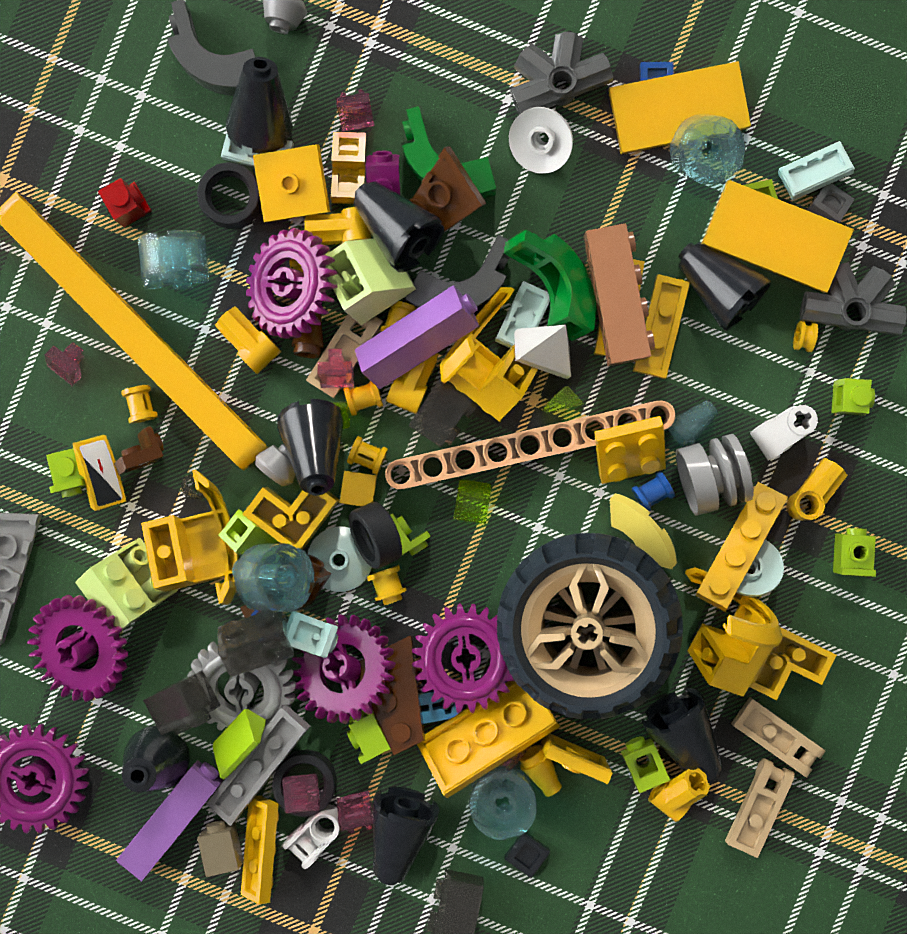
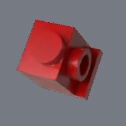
M119 178L98 191L113 219L123 227L152 212L135 182L128 185L123 179Z

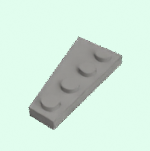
M0 513V645L4 644L42 514Z

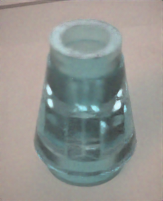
M704 400L702 403L676 416L674 423L668 430L680 445L694 444L718 415V412L711 402Z

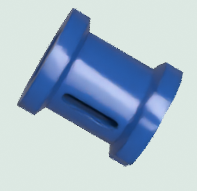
M660 471L649 482L640 487L635 485L631 488L638 503L648 511H651V506L663 499L675 497L670 483Z

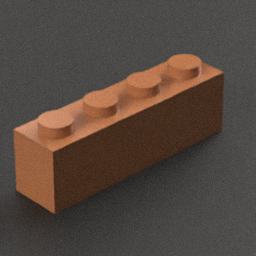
M626 223L588 230L583 238L595 293L607 365L613 366L648 359L651 357V350H655V342L652 331L646 330L644 318L649 316L646 298H640L638 285L642 284V273L639 264L634 265L632 252H636L634 234L627 231Z

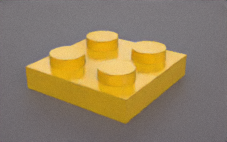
M660 416L594 431L598 471L602 484L617 482L639 475L652 474L666 469L664 425Z

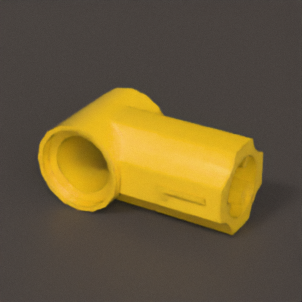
M355 207L343 209L341 213L309 215L305 218V230L311 232L313 236L320 237L322 245L371 239V233Z
M236 306L226 311L215 324L224 337L238 350L237 354L256 374L281 353V350L262 330L259 332Z
M436 353L395 379L387 395L386 402L417 414L428 388L426 384L433 372L439 354Z
M822 458L799 490L789 497L786 507L788 514L798 521L813 520L821 516L826 503L848 476L844 469L835 462ZM803 497L808 498L811 502V510L808 514L803 513L799 507L800 500Z
M699 768L695 770L687 769L671 781L654 787L648 801L673 821L677 822L687 813L692 804L707 796L711 786L707 781V775Z

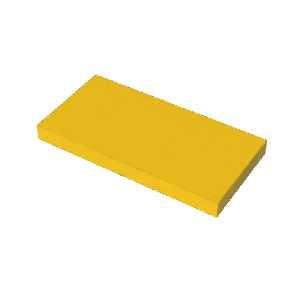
M739 61L609 87L608 89L621 155L745 130L751 127Z
M728 180L701 244L823 293H828L854 229Z
M508 681L505 685L510 690L509 693L497 691L500 699L499 703H496L489 697L487 698V710H484L479 702L476 703L474 713H471L467 707L455 717L448 719L426 733L425 741L417 745L442 794L449 798L558 729L560 725L551 710L534 701L515 681Z

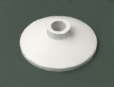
M534 107L522 112L512 123L509 131V146L516 161L525 169L535 173H550L562 167L570 157L573 148V135L569 124L559 113L545 107ZM540 132L548 135L549 142H543L540 139Z

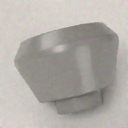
M263 0L265 21L270 24L269 28L274 32L288 34L289 31L296 30L307 15V9L302 0Z
M283 444L279 448L272 445L256 455L255 465L269 478L281 486L293 483L295 473Z

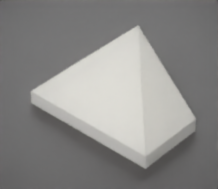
M566 325L521 328L514 331L515 361L565 379L571 377L570 347Z

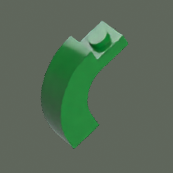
M417 106L406 109L408 120L403 121L402 124L407 141L413 140L414 142L402 145V149L410 170L419 182L422 183L421 181L426 174L432 170L438 161L439 155L432 149L428 141L420 108ZM488 157L461 163L483 199L496 196V185Z
M527 229L505 242L504 254L533 270L544 282L550 298L547 326L566 325L568 339L571 341L594 331L596 320L594 288L584 264L574 250L555 234L543 240L537 234Z

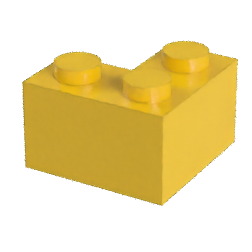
M262 487L243 515L297 555L305 548L340 500L329 491L323 495L314 496L302 490L293 504H290L269 487Z
M780 627L782 633L781 643L773 647L771 654L765 658L757 672L755 682L749 687L777 700L791 671L822 685L837 655Z

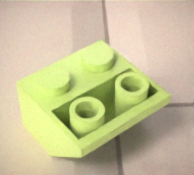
M374 238L345 241L326 254V256L335 259V262L327 265L326 268L338 272L337 275L328 277L330 283L337 285L338 288L333 290L343 310L360 325H363L416 290L407 272H397L390 266Z
M141 538L136 539L90 567L75 582L88 600L93 599L96 601V608L104 606L106 607L107 617L114 615L115 621L113 625L121 626L122 630L178 591V589L164 592L154 589L146 546Z

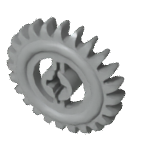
M236 635L232 646L229 645L227 637L221 639L219 647L212 641L208 646V651L202 649L198 654V659H194L191 663L192 670L187 676L191 683L188 685L187 690L194 695L190 701L194 705H200L197 713L199 715L207 714L206 722L209 724L217 722V729L220 731L228 727L244 709H249L266 719V728L281 707L288 705L291 708L290 704L294 702L296 697L294 693H291L296 687V682L289 681L293 675V670L290 669L282 672L287 659L284 658L279 662H275L277 649L266 655L264 653L266 641L262 642L257 649H254L252 636L248 639L245 646L241 645L239 635ZM231 669L232 673L225 686L224 694L232 704L228 703L221 696L218 689V678L221 674ZM261 681L264 688V697L261 702L250 707L249 702L254 697Z

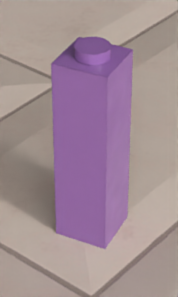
M454 285L357 347L355 353L361 372L379 389L383 388L479 327L474 314L478 311L475 302L469 294L462 295Z
M197 760L116 861L142 882L223 780L218 777L219 772L209 763L204 762L202 764Z

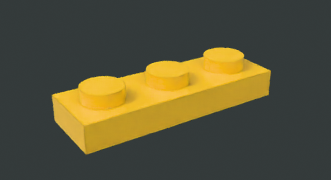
M657 274L648 307L649 316L645 319L646 330H651L653 333L655 350H651V357L648 359L635 361L633 372L666 379L690 282Z
M260 795L255 796L248 805L241 895L259 905L270 903L271 889L273 887V863L276 853V828L279 820V804Z

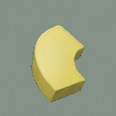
M615 493L610 498L611 527L624 532L633 540L637 547L649 554L661 567L673 569L677 564L676 554L665 528L661 530L657 523L649 516L651 512L630 498Z

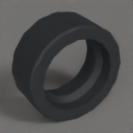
M231 162L220 163L208 169L199 181L197 189L199 206L204 214L218 226L228 229L242 228L254 221L259 214L261 202L257 180L252 172L244 166ZM223 178H239L249 189L250 197L248 204L238 214H222L212 204V189Z
M371 502L351 511L349 515L350 532L359 553L368 565L379 569L398 560L402 556V543L397 527L390 514L381 504Z
M308 749L294 751L285 758L274 773L272 783L274 798L280 807L291 815L300 817L316 815L325 809L333 798L337 784L335 768L330 760L318 751ZM304 763L318 768L324 778L322 793L313 801L308 802L297 801L291 797L285 783L289 771L296 765Z

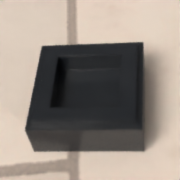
M523 830L505 854L504 859L532 878L549 855L550 849Z

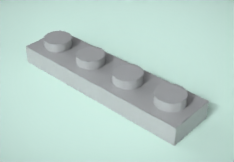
M288 705L281 707L264 729L260 744L223 781L206 805L228 825L231 826L235 823L311 726Z

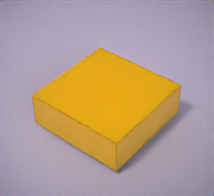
M344 470L339 503L364 506L373 502L377 475Z

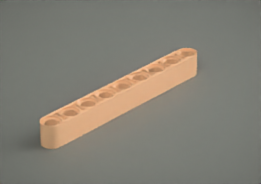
M654 401L402 458L391 462L387 466L385 478L391 487L406 489L595 446V440L587 437L585 433L586 425L589 422H597L602 429L618 426V419L622 414L629 415L634 422L649 419L651 410L654 407L662 408L666 414V419L663 423L665 430L674 423L675 410L666 401ZM557 429H565L569 433L570 442L566 447H559L554 443L553 434ZM525 436H532L538 442V449L532 455L525 454L521 450L520 443ZM494 443H500L506 449V457L501 462H494L488 456V449ZM462 450L470 451L474 455V465L469 469L463 470L455 462L456 455ZM435 457L441 461L443 469L438 476L431 477L425 473L423 465L427 459ZM404 465L409 469L410 478L406 483L398 484L393 480L392 470L395 466Z

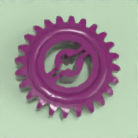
M293 228L290 231H280L278 236H270L269 244L263 243L260 246L262 253H255L253 259L256 263L255 265H250L248 269L252 273L250 277L246 278V283L250 285V288L246 290V296L251 297L248 307L254 310L252 316L255 321H259L260 328L268 330V333L272 336L288 339L290 337H301V332L311 333L312 330L309 324L321 325L315 313L329 314L321 305L322 302L335 301L325 293L328 289L338 288L337 285L327 281L328 277L338 274L337 271L326 268L327 265L335 262V259L326 256L330 248L321 244L322 239L313 236L307 230L301 231ZM295 259L301 265L303 271L288 267L279 268V266L287 260ZM274 282H283V283H287V284H290V285H287V286H286V285H282V284H278V283H274ZM273 292L277 296L297 301L290 306L282 307L276 302Z
M66 595L61 599L55 598L49 604L41 607V613L33 618V621L37 624L28 630L39 636H35L27 642V644L39 646V649L31 652L29 657H41L42 660L33 668L34 670L39 668L47 669L41 681L53 677L55 680L50 690H55L63 685L61 697H66L72 693L73 701L83 697L84 701L88 702L94 697L100 699L106 693L113 691L116 684L122 681L121 672L127 669V664L123 659L128 657V652L122 649V646L127 644L125 638L119 637L123 630L121 626L113 625L115 621L114 615L107 617L106 607L96 608L95 600L90 599L86 601L81 595L75 598L70 595ZM77 625L83 627L81 631L61 640L63 632L68 626ZM98 644L99 657L96 665L90 669L78 668V665L96 654Z
M458 604L455 615L452 614L448 607H445V619L440 618L437 614H433L432 617L436 625L433 627L424 623L423 628L428 635L416 636V639L423 644V647L412 649L414 654L421 656V659L413 662L412 666L422 668L423 671L416 675L415 679L427 680V683L422 688V692L433 689L435 692L431 701L436 702L443 697L444 709H447L452 702H455L457 713L461 712L464 704H467L470 712L474 713L476 703L479 702L483 709L487 710V698L490 697L493 701L499 703L500 699L497 691L509 693L510 690L504 682L505 680L515 681L501 655L497 635V615L489 620V609L487 607L484 608L480 615H477L475 604L471 605L468 613H465L462 605ZM469 634H474L481 638L487 644L491 655L490 665L486 673L476 681L474 680V671L481 663V655L479 650L470 644ZM454 636H458V645L451 654V661L453 667L462 673L463 682L450 678L444 671L441 662L442 651L446 643ZM462 636H465L466 649H468L470 654H475V660H471L468 667L470 680H467L466 667H464L461 661L457 662L456 656L462 655Z
M339 614L338 625L332 618H326V623L338 626L336 632L338 640L332 653H329L327 658H323L302 651L304 657L292 658L293 661L301 665L300 669L293 670V675L302 679L296 682L295 689L305 690L297 696L299 701H309L305 706V710L309 712L317 710L315 717L323 719L327 716L329 723H335L339 718L342 724H347L350 716L355 721H359L362 717V710L366 714L371 715L373 712L372 703L382 704V699L379 695L380 693L389 694L390 689L385 685V682L394 680V676L388 674V670L394 668L396 663L387 660V658L392 656L394 650L389 647L384 648L389 639L384 635L379 637L380 627L375 625L371 628V622L366 618L362 619L360 623L359 617L354 614L350 616L348 622L346 616ZM347 645L356 647L361 651L365 659V673L357 687L355 682L360 677L361 665L355 657L347 654L345 647ZM324 675L329 680L340 683L343 693L331 690L327 686Z
M26 724L22 728L21 735L17 728H12L9 732V738L4 734L0 736V823L3 824L6 820H11L10 828L12 830L18 828L20 824H22L23 832L26 834L32 830L33 825L38 833L44 832L45 824L48 828L55 830L58 827L57 820L62 823L69 821L70 816L67 812L76 813L79 811V806L73 801L81 802L86 798V795L78 790L86 788L89 782L83 781L79 777L88 773L89 768H79L77 766L86 756H73V752L79 745L78 743L68 747L65 746L69 734L63 735L58 740L55 739L56 727H53L44 735V724H39L35 728L34 733H32L31 725ZM31 755L44 759L33 761L24 768L15 764L20 758ZM33 772L37 773L36 779L40 782H35V775L32 774ZM10 778L16 780L18 790L24 795L34 796L44 791L51 794V796L47 800L37 803L24 801L12 789Z

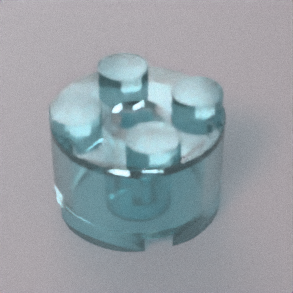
M710 114L691 116L680 124L671 140L670 156L674 167L688 179L702 184H718L729 179L736 171L740 170L744 162L745 142L743 135L732 120L722 116ZM707 143L712 144L709 155L702 154V150L707 147Z
M190 230L168 231L167 236H162L158 239L157 232L138 238L143 288L157 289L162 288L163 284H173V289L185 290L193 288V283L209 281L205 235L202 236V233Z
M285 543L254 545L247 549L232 567L236 591L247 608L251 610L267 612L295 611L308 600L311 594L308 593L310 582L314 583V568L309 556L302 549Z
M501 764L472 782L469 792L470 813L480 832L492 839L506 840V838L518 837L530 828L536 817L537 804L533 785L523 771L511 765ZM508 797L509 804L502 803L501 806H497V798Z

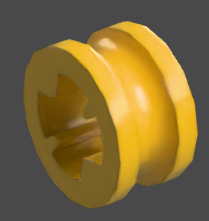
M805 321L798 322L793 338L794 350H800L802 347L805 348L806 352L814 350L818 337L817 323H811L808 326Z

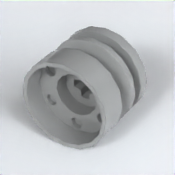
M734 434L722 436L721 442L717 438L711 439L709 441V456H707L700 443L676 449V463L687 502L694 515L698 516L718 510L719 494L722 495L728 506L736 505L737 497L741 502H748L753 499L751 468L747 456Z

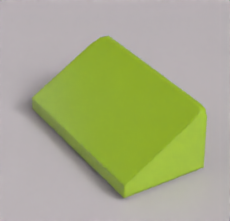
M244 709L213 742V752L219 775L222 779L228 778L260 744L266 719L249 709Z

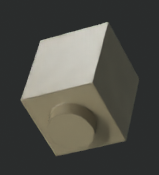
M224 820L207 824L205 826L206 829H203L197 838L205 876L210 877L239 870L244 859L236 823L230 826L225 824Z

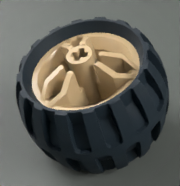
M578 533L563 536L542 545L528 555L515 569L500 599L497 614V635L501 655L511 676L518 686L528 693L534 701L547 709L549 708L567 717L576 719H605L637 708L650 699L665 683L675 666L680 652L683 619L680 602L672 582L662 567L649 554L636 545L615 536L600 533ZM580 582H596L601 584L594 603L586 604ZM609 587L612 588L613 591L605 598ZM559 593L576 615L571 614L569 609L549 606L548 604ZM621 597L627 601L631 610L611 612V616H606L605 614ZM545 619L573 625L545 627ZM636 624L635 632L606 627L607 625ZM567 635H571L572 639L557 652L551 642L565 640ZM603 636L610 637L609 642L629 647L619 657ZM593 649L598 666L587 667L579 665L583 650ZM574 652V654H573V656H572V658H571V661H568L567 659H568V658L572 655V653Z

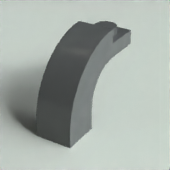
M184 0L171 2L174 14L169 15V20L175 36L168 37L167 40L173 54L183 69L194 81L204 88L219 94L234 96L244 63L256 57L254 50L249 49L231 55H218L209 52L199 44L192 15Z
M498 235L480 270L467 280L446 282L420 270L413 283L416 290L407 295L406 303L419 308L454 285L462 295L466 293L470 295L477 309L484 306L506 281L507 276L496 270L497 268L504 270L510 258L504 254L505 242L508 239Z

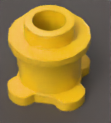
M399 565L367 576L368 581L372 580L377 594L375 601L382 600L384 605H388L402 600L401 593L407 590L402 588L397 573L400 570Z

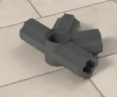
M572 32L555 34L552 58L533 43L526 46L514 64V69L530 81L510 89L517 113L520 115L525 110L534 107L547 108L553 105H567L578 95L612 83L613 75L607 57L604 53L580 61L584 39ZM558 81H565L570 86L567 89L559 90L554 87V84Z
M847 262L839 264L827 294L804 293L799 314L800 321L836 326L845 331L856 329L900 336L906 325L907 313L905 306L881 303L896 284L890 274L883 269L872 266L857 284L851 266ZM847 307H853L858 311V321H853L847 316Z

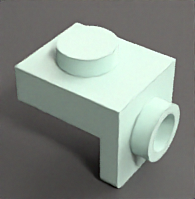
M292 611L280 643L327 658L328 654L334 650L337 644L338 635L336 632L338 626Z

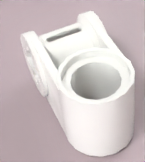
M793 406L753 429L750 434L769 461L811 433L817 426L818 417L816 412L809 406ZM803 414L805 416V419L802 421L804 427L794 426L793 422L797 419L796 415Z
M328 804L325 809L316 815L310 816L303 824L298 826L281 846L295 854L302 861L301 866L307 869L339 834L343 823L342 812L336 806ZM329 818L335 827L324 829L319 824V819Z

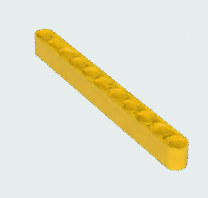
M15 192L0 207V225L239 468L245 471L256 460V455L268 448L256 433L25 198Z

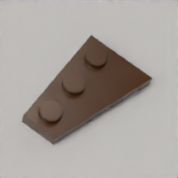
M450 146L444 147L432 170L421 181L422 184L413 198L409 199L411 202L438 216L442 221L441 224L444 226V233L486 204Z
M412 635L388 646L394 650L392 656L387 658L388 661L396 663L394 668L388 670V674L394 676V680L385 682L390 692L389 694L380 693L379 696L382 699V704H371L393 755H397L425 741L421 701L419 699L418 683L415 679L417 667L412 666V663L415 662L414 653L412 652L414 648ZM365 659L359 661L361 673L358 679L360 682L365 673Z

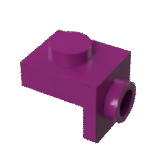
M385 150L376 151L372 155H368L365 165L366 182L376 181L401 195L399 155H392V152Z

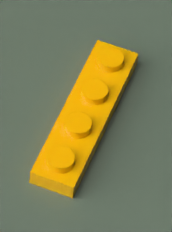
M760 482L757 483L753 490V499L745 504L696 592L697 597L725 612L788 498Z

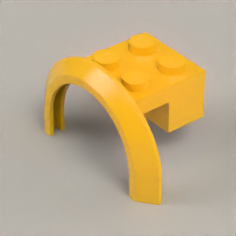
M512 287L499 288L476 315L479 327L458 339L440 364L442 383L445 384L450 381L458 391L466 394L484 412L492 415L498 421L523 398L538 370L515 361V344L500 359L476 339L486 324L510 298L515 290Z
M192 470L196 490L205 496L212 511L182 519L172 515L141 523L154 589L167 592L225 577L223 584L215 583L219 604L229 605L240 583L239 554L233 551L218 535L230 521V515L218 488L202 473Z
M696 567L685 571L691 582L700 585L708 573ZM736 593L733 600L740 605L733 616L729 615L727 617V624L724 623L723 625L725 631L702 623L687 651L710 686L744 697L749 686L755 682L757 672L765 658L771 654L773 647L781 643L782 633L777 617L768 606L756 597L743 596Z

